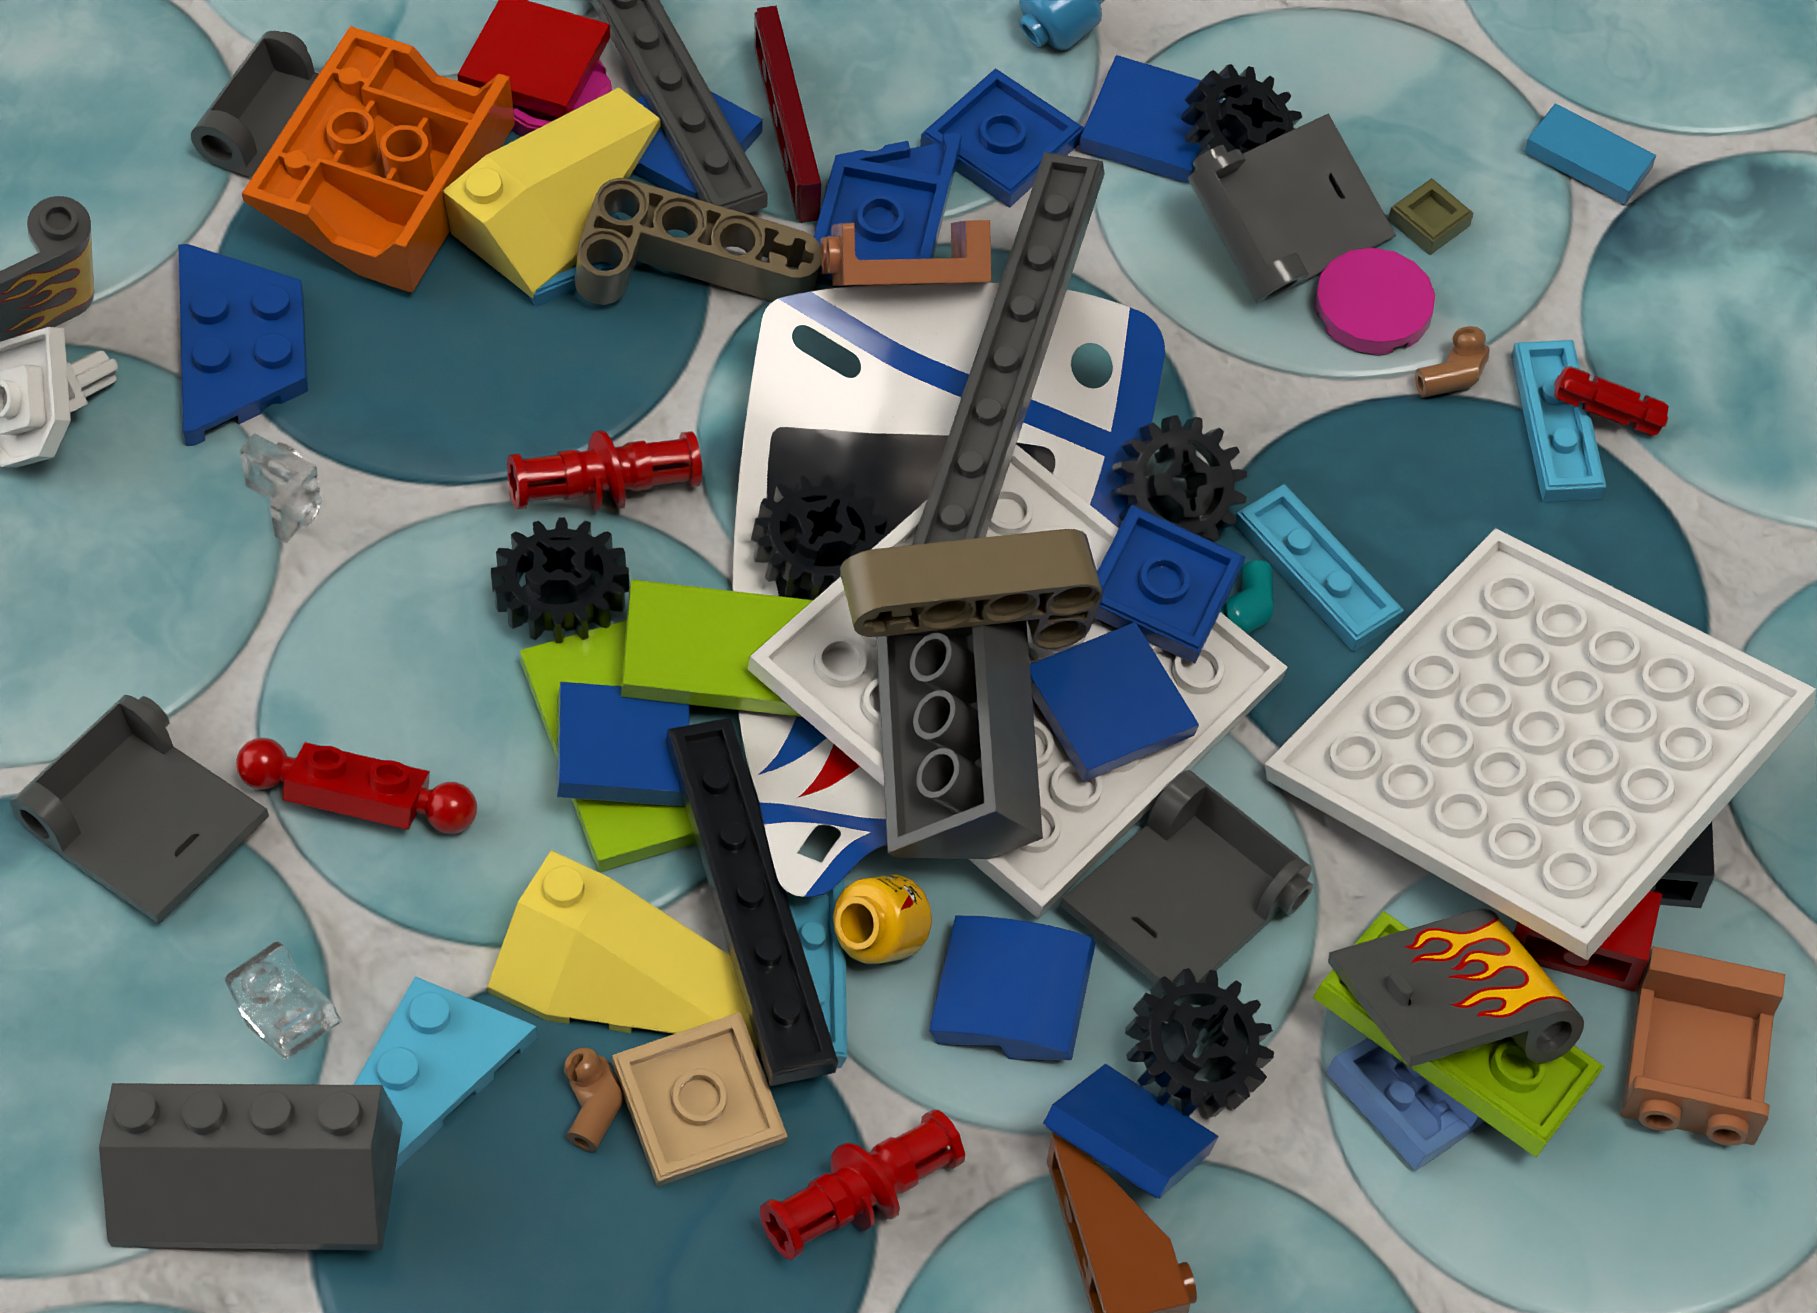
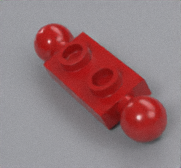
M255 738L243 745L236 758V769L239 777L245 784L254 789H270L284 782V801L407 830L410 829L418 813L426 815L428 822L436 830L446 834H455L466 830L473 823L477 814V801L474 794L461 783L444 782L431 790L429 789L430 771L406 766L397 761L380 760L342 751L333 746H320L304 742L297 757L294 758L289 757L285 749L277 741L270 738Z

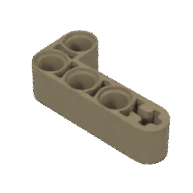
M616 178L601 185L596 193L578 246L575 285L580 295L594 304L605 305L614 303L626 292L636 261L773 302L781 297L816 290L821 269V246L812 235L795 228L632 179ZM615 212L625 213L631 216V219L617 220L609 214ZM673 229L682 230L688 233L689 236L683 238L674 237L668 234L667 231ZM731 246L739 247L745 250L747 254L733 255L724 248ZM761 258H768V262L761 261ZM604 262L614 266L615 269L601 271L592 267V264Z
M1059 529L871 549L852 555L840 567V575L854 631L865 637H883L1027 620L1033 643L1037 647L1058 649L1077 643L1087 635L1103 598L1102 587L1087 535L1077 529Z

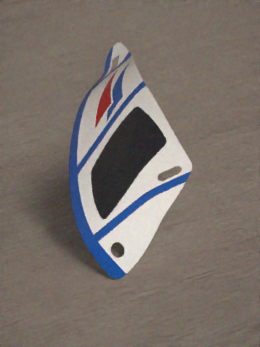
M1000 283L850 286L781 297L773 301L766 308L759 332L742 445L735 514L732 591L808 599V590L799 588L792 596L786 595L787 580L783 577L768 582L765 579L768 562H755L753 558L756 542L751 540L755 518H758L760 504L764 498L774 500L776 486L780 483L795 491L799 476L805 475L812 486H820L824 475H830L834 489L842 490L849 482L856 484L853 497L859 501L872 496L876 500L872 516H886L885 536L927 500ZM1067 290L1016 445L1119 528L1122 522L1119 514L1128 506L1127 498L1112 496L1111 490L1125 483V477L1115 473L1112 468L1115 463L1130 461L1131 457L1122 448L1123 443L1134 438L1143 441L1139 428L1152 423L1165 358V343L1159 327L1145 313L1097 296ZM800 325L811 327L855 354L861 364V371L858 376L854 378L842 376L801 351L793 342V330ZM1083 344H1098L1111 357L1113 365L1112 375L1109 381L1100 388L1093 389L1083 386L1076 380L1072 372L1071 361L1073 354ZM738 710L745 755L758 797L778 882L784 890L798 897H815L827 893L838 885L865 856L887 845L884 786L805 718ZM827 825L839 830L841 836L830 849L823 862L798 854L813 830L818 826Z

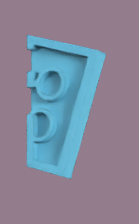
M414 977L354 1085H382L403 1122L395 1171L444 1126L443 1120L471 1093L477 1096L494 1080V1072L514 1053L522 1054L538 1039L537 1026L419 977Z

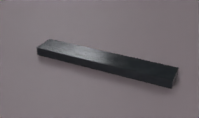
M731 718L668 729L666 743L769 1085L774 1086L836 1073L838 1059L785 890L779 884L763 819Z

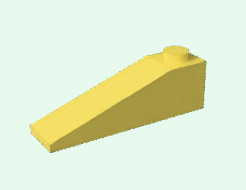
M618 87L485 155L442 191L451 234L534 299L533 295L537 289L555 275L571 269L577 263L579 242L596 193L601 185L609 180L630 177L661 126L660 118Z
M552 850L549 852L516 905L487 985L489 994L546 1021L569 1024L570 1018L606 1023L609 1024V1030L631 1033L632 1028L676 1034L741 1012L754 1049L757 1052L758 1045L729 954L612 878Z

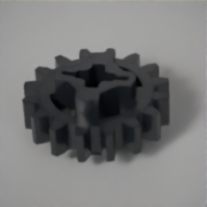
M1229 64L1219 74L1214 70L1210 71L1187 95L1185 101L1190 106L1181 115V120L1193 126L1184 136L1185 141L1188 143H1198L1202 149L1195 157L1196 159L1203 153L1220 145H1224L1227 152L1240 149L1242 154L1296 129L1294 125L1302 118V114L1299 111H1289L1285 104L1291 98L1289 92L1277 95L1272 90L1274 86V78L1272 76H1268L1263 82L1256 80L1254 67L1248 66L1238 75L1234 66ZM1226 98L1222 103L1216 102L1219 99Z
M1178 415L1162 419L1161 429L1154 422L1140 427V435L1143 441L1134 438L1125 441L1122 445L1126 454L1131 457L1130 461L1115 463L1112 468L1115 473L1125 477L1124 485L1111 490L1113 497L1127 498L1129 504L1119 514L1121 521L1124 520L1130 506L1134 505L1212 542H1216L1220 539L1216 525L1227 528L1234 526L1237 522L1234 515L1228 510L1229 506L1243 504L1247 498L1242 493L1234 490V482L1248 477L1247 471L1232 469L1230 461L1240 453L1238 447L1223 450L1219 446L1224 434L1220 427L1202 434L1203 421L1200 417L1186 420L1183 427ZM1196 451L1206 459L1208 464L1196 455ZM1154 454L1156 464L1150 473L1144 476L1148 461ZM1172 477L1185 478L1187 489H1174ZM1214 491L1212 502L1205 512L1203 503L1210 493ZM1149 501L1163 511V517L1153 509Z
M805 475L799 476L795 491L780 483L776 486L774 500L764 498L760 504L758 518H755L751 540L756 542L753 555L754 561L760 563L768 562L765 579L768 582L778 580L781 577L787 580L786 595L792 596L799 588L808 590V599L815 600L821 592H824L841 577L840 567L845 560L862 551L871 550L886 537L884 535L887 525L886 516H872L876 500L872 496L859 501L853 496L856 484L852 482L845 485L842 490L834 489L830 475H824L820 486H812Z
M559 517L555 529L546 530L540 521L533 522L532 536L526 537L515 531L511 534L512 549L498 548L496 551L497 567L491 568L492 592L495 595L496 609L498 612L508 613V624L512 629L528 623L531 639L536 640L545 630L553 631L556 643H563L566 631L575 630L576 634L584 640L589 638V624L594 622L598 626L607 629L611 626L610 610L623 612L625 609V593L629 592L630 589L629 568L626 567L625 551L623 548H613L612 534L608 531L593 537L591 522L589 521L581 523L576 530L568 529L565 517ZM525 573L526 584L521 587L519 582ZM600 573L602 579L596 587L595 575Z
M1190 968L1183 969L1173 982L1166 976L1160 978L1150 989L1151 994L1145 993L1133 1007L1138 1017H1135L1128 1024L1125 1034L1140 1042L1126 1054L1127 1060L1131 1062H1144L1146 1070L1137 1081L1140 1086L1156 1082L1161 1087L1157 1099L1160 1105L1163 1106L1175 1096L1181 1099L1182 1115L1189 1117L1203 1103L1210 1118L1216 1117L1227 1107V1104L1234 1110L1250 1097L1249 1091L1254 1092L1267 1078L1260 1068L1266 1066L1274 1058V1051L1260 1045V1042L1273 1030L1271 1024L1255 1023L1252 1016L1257 1012L1261 1004L1258 999L1243 1004L1237 998L1242 986L1237 980L1226 989L1218 987L1217 971L1210 969L1197 983ZM1205 1028L1206 1033L1201 1039L1203 1044L1200 1047V1053L1194 1057L1193 1053L1198 1046L1196 1041L1199 1038V1032ZM1206 1078L1209 1081H1201L1197 1079Z

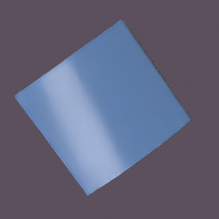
M1369 1038L1335 1056L1326 1071L1328 1076L1415 1171L1437 1158L1485 1123L1483 1119Z

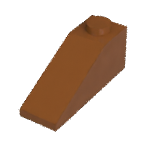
M1052 1132L1047 1165L1092 1313H1188L1190 1304H1194L1197 1301L1196 1285L1189 1264L1187 1262L1178 1263L1171 1239L1091 1156Z

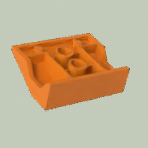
M350 26L243 190V201L357 275L413 293L450 232L442 191L485 155L501 148L515 125L510 77L498 74L483 87H474L438 75L414 46Z

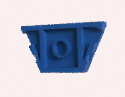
M954 131L943 133L942 142L910 148L909 142L903 141L885 145L877 151L858 150L835 155L814 238L820 243V246L822 237L831 236L832 225L854 223L855 255L859 260L933 259L961 149L962 133ZM824 274L832 280V274ZM896 284V285H918V284Z
M178 244L183 433L186 446H195L206 441L204 431L233 417L241 424L260 415L266 407L272 404H283L308 392L304 295L300 279L190 244Z

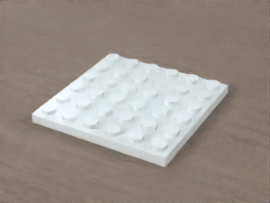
M1016 445L986 537L1059 529H1077L1087 535L1096 570L1098 571L1119 528ZM926 501L872 549L912 545ZM839 577L750 656L748 670L884 786L876 637H865L854 631L842 579ZM1221 612L1196 664L1149 643L1199 724L1195 736L1083 782L1032 697L1043 839L991 859L969 860L1037 919L1154 806L1165 788L1178 775L1186 770H1191L1282 681L1288 667ZM1094 618L1087 635L1077 643L1058 649H1043L1033 643L1027 622L1030 664L1118 628Z
M1495 528L1265 763L1267 781L1583 959L1588 960L1815 706L1816 688Z

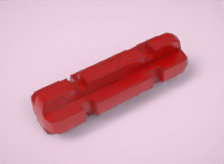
M1572 366L1565 367L1555 380L1554 396L1563 403L1578 407L1581 402L1583 403L1582 409L1584 411L1624 426H1629L1631 421L1633 422L1632 428L1650 436L1658 435L1662 427H1665L1667 424L1669 406L1659 399L1645 395L1643 400L1639 399L1641 393L1598 376H1594L1593 381L1589 380L1590 374Z

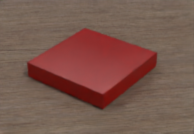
M498 0L457 74L458 81L481 88L498 74L509 76L514 105L560 118L571 112L610 39V24L528 0Z

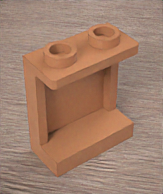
M966 220L951 223V258L859 260L855 255V224H835L831 226V236L822 237L821 239L822 273L832 274L833 286L991 282L990 220Z
M1652 946L1647 965L1638 983L1620 1117L1638 1120L1642 1125L1653 1130L1670 1131L1680 1129L1707 1135L1710 1140L1722 1145L1733 1146L1743 1143L1755 1145L1769 1117L1770 1106L1764 1103L1773 1018L1783 998L1786 974Z

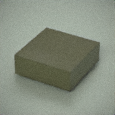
M1431 178L1392 206L1388 221L1431 255L1471 225L1474 213Z

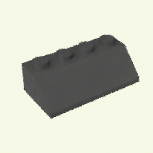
M1017 621L876 637L888 853L896 858L991 859L1043 839L1027 622Z
M112 1083L99 1144L107 1240L112 1247L382 1250L403 1122L382 1085Z

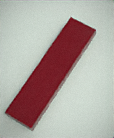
M777 5L757 8V12H754V49L796 219H799L800 223L818 221L821 203V180Z

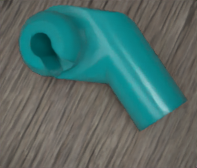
M1262 560L1249 561L1242 566V591L1229 597L1221 610L1223 615L1247 634L1267 624L1273 616L1272 566Z

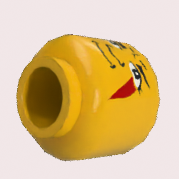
M898 874L862 878L846 886L836 900L832 915L834 933L841 948L851 958L865 964L886 963L910 957L925 944L929 938L932 925L931 906L924 891L913 880Z

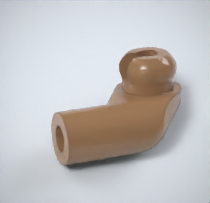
M1474 326L1458 329L1452 337L1455 347L1451 349L1446 363L1416 370V386L1422 398L1467 389L1477 383L1488 362L1490 351L1489 347L1485 345L1486 335L1483 330Z
M584 1047L570 1053L564 1064V1072L570 1079V1085L581 1105V1109L566 1137L579 1149L587 1152H596L622 1106L623 1092L611 1065L605 1057L597 1055L591 1048Z

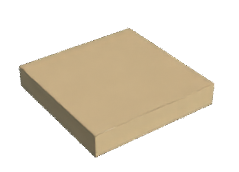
M741 1012L612 1055V1066L657 1187L776 1147L787 1141L786 1130Z

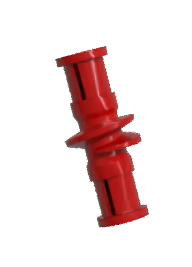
M598 430L591 434L587 451L565 450L558 451L557 455L522 459L520 454L508 455V487L515 510L527 509L528 502L563 498L564 500L580 499L588 494L591 508L595 512L601 508L603 492L609 491L617 509L625 508V489L640 491L651 489L654 485L684 481L688 487L700 486L702 480L701 453L693 431L681 432L679 439L646 443L642 440L614 447L608 434L605 431Z
M932 1109L922 1116L920 1125L896 1138H887L875 1145L869 1153L860 1146L849 1142L836 1147L831 1154L832 1173H824L808 1183V1187L781 1202L770 1199L760 1206L761 1222L769 1240L784 1258L793 1260L803 1253L805 1244L830 1230L837 1231L852 1221L863 1231L870 1229L875 1225L872 1206H875L886 1219H894L899 1215L900 1211L896 1194H903L918 1184L920 1179L943 1166L954 1169L965 1161L966 1154L960 1134L952 1121L943 1112Z

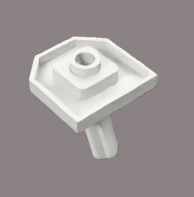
M46 327L1 341L0 466L18 468L54 458L71 422L70 413L87 405L86 397L115 383V371L119 368L116 360L109 359L104 351H95L71 364L67 363L64 328Z

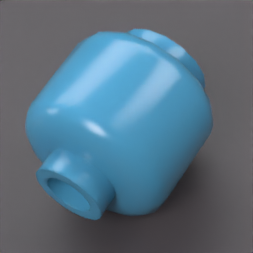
M1019 0L1023 17L1018 22L1027 38L1037 47L1047 43L1059 51H1064L1075 45L1101 22L1102 8L1100 4L1104 0Z

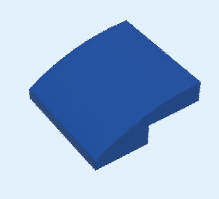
M955 915L929 1032L937 1044L1001 1046L1008 1059L1072 1060L1096 945L1094 939L1091 936L1075 931L1029 921Z

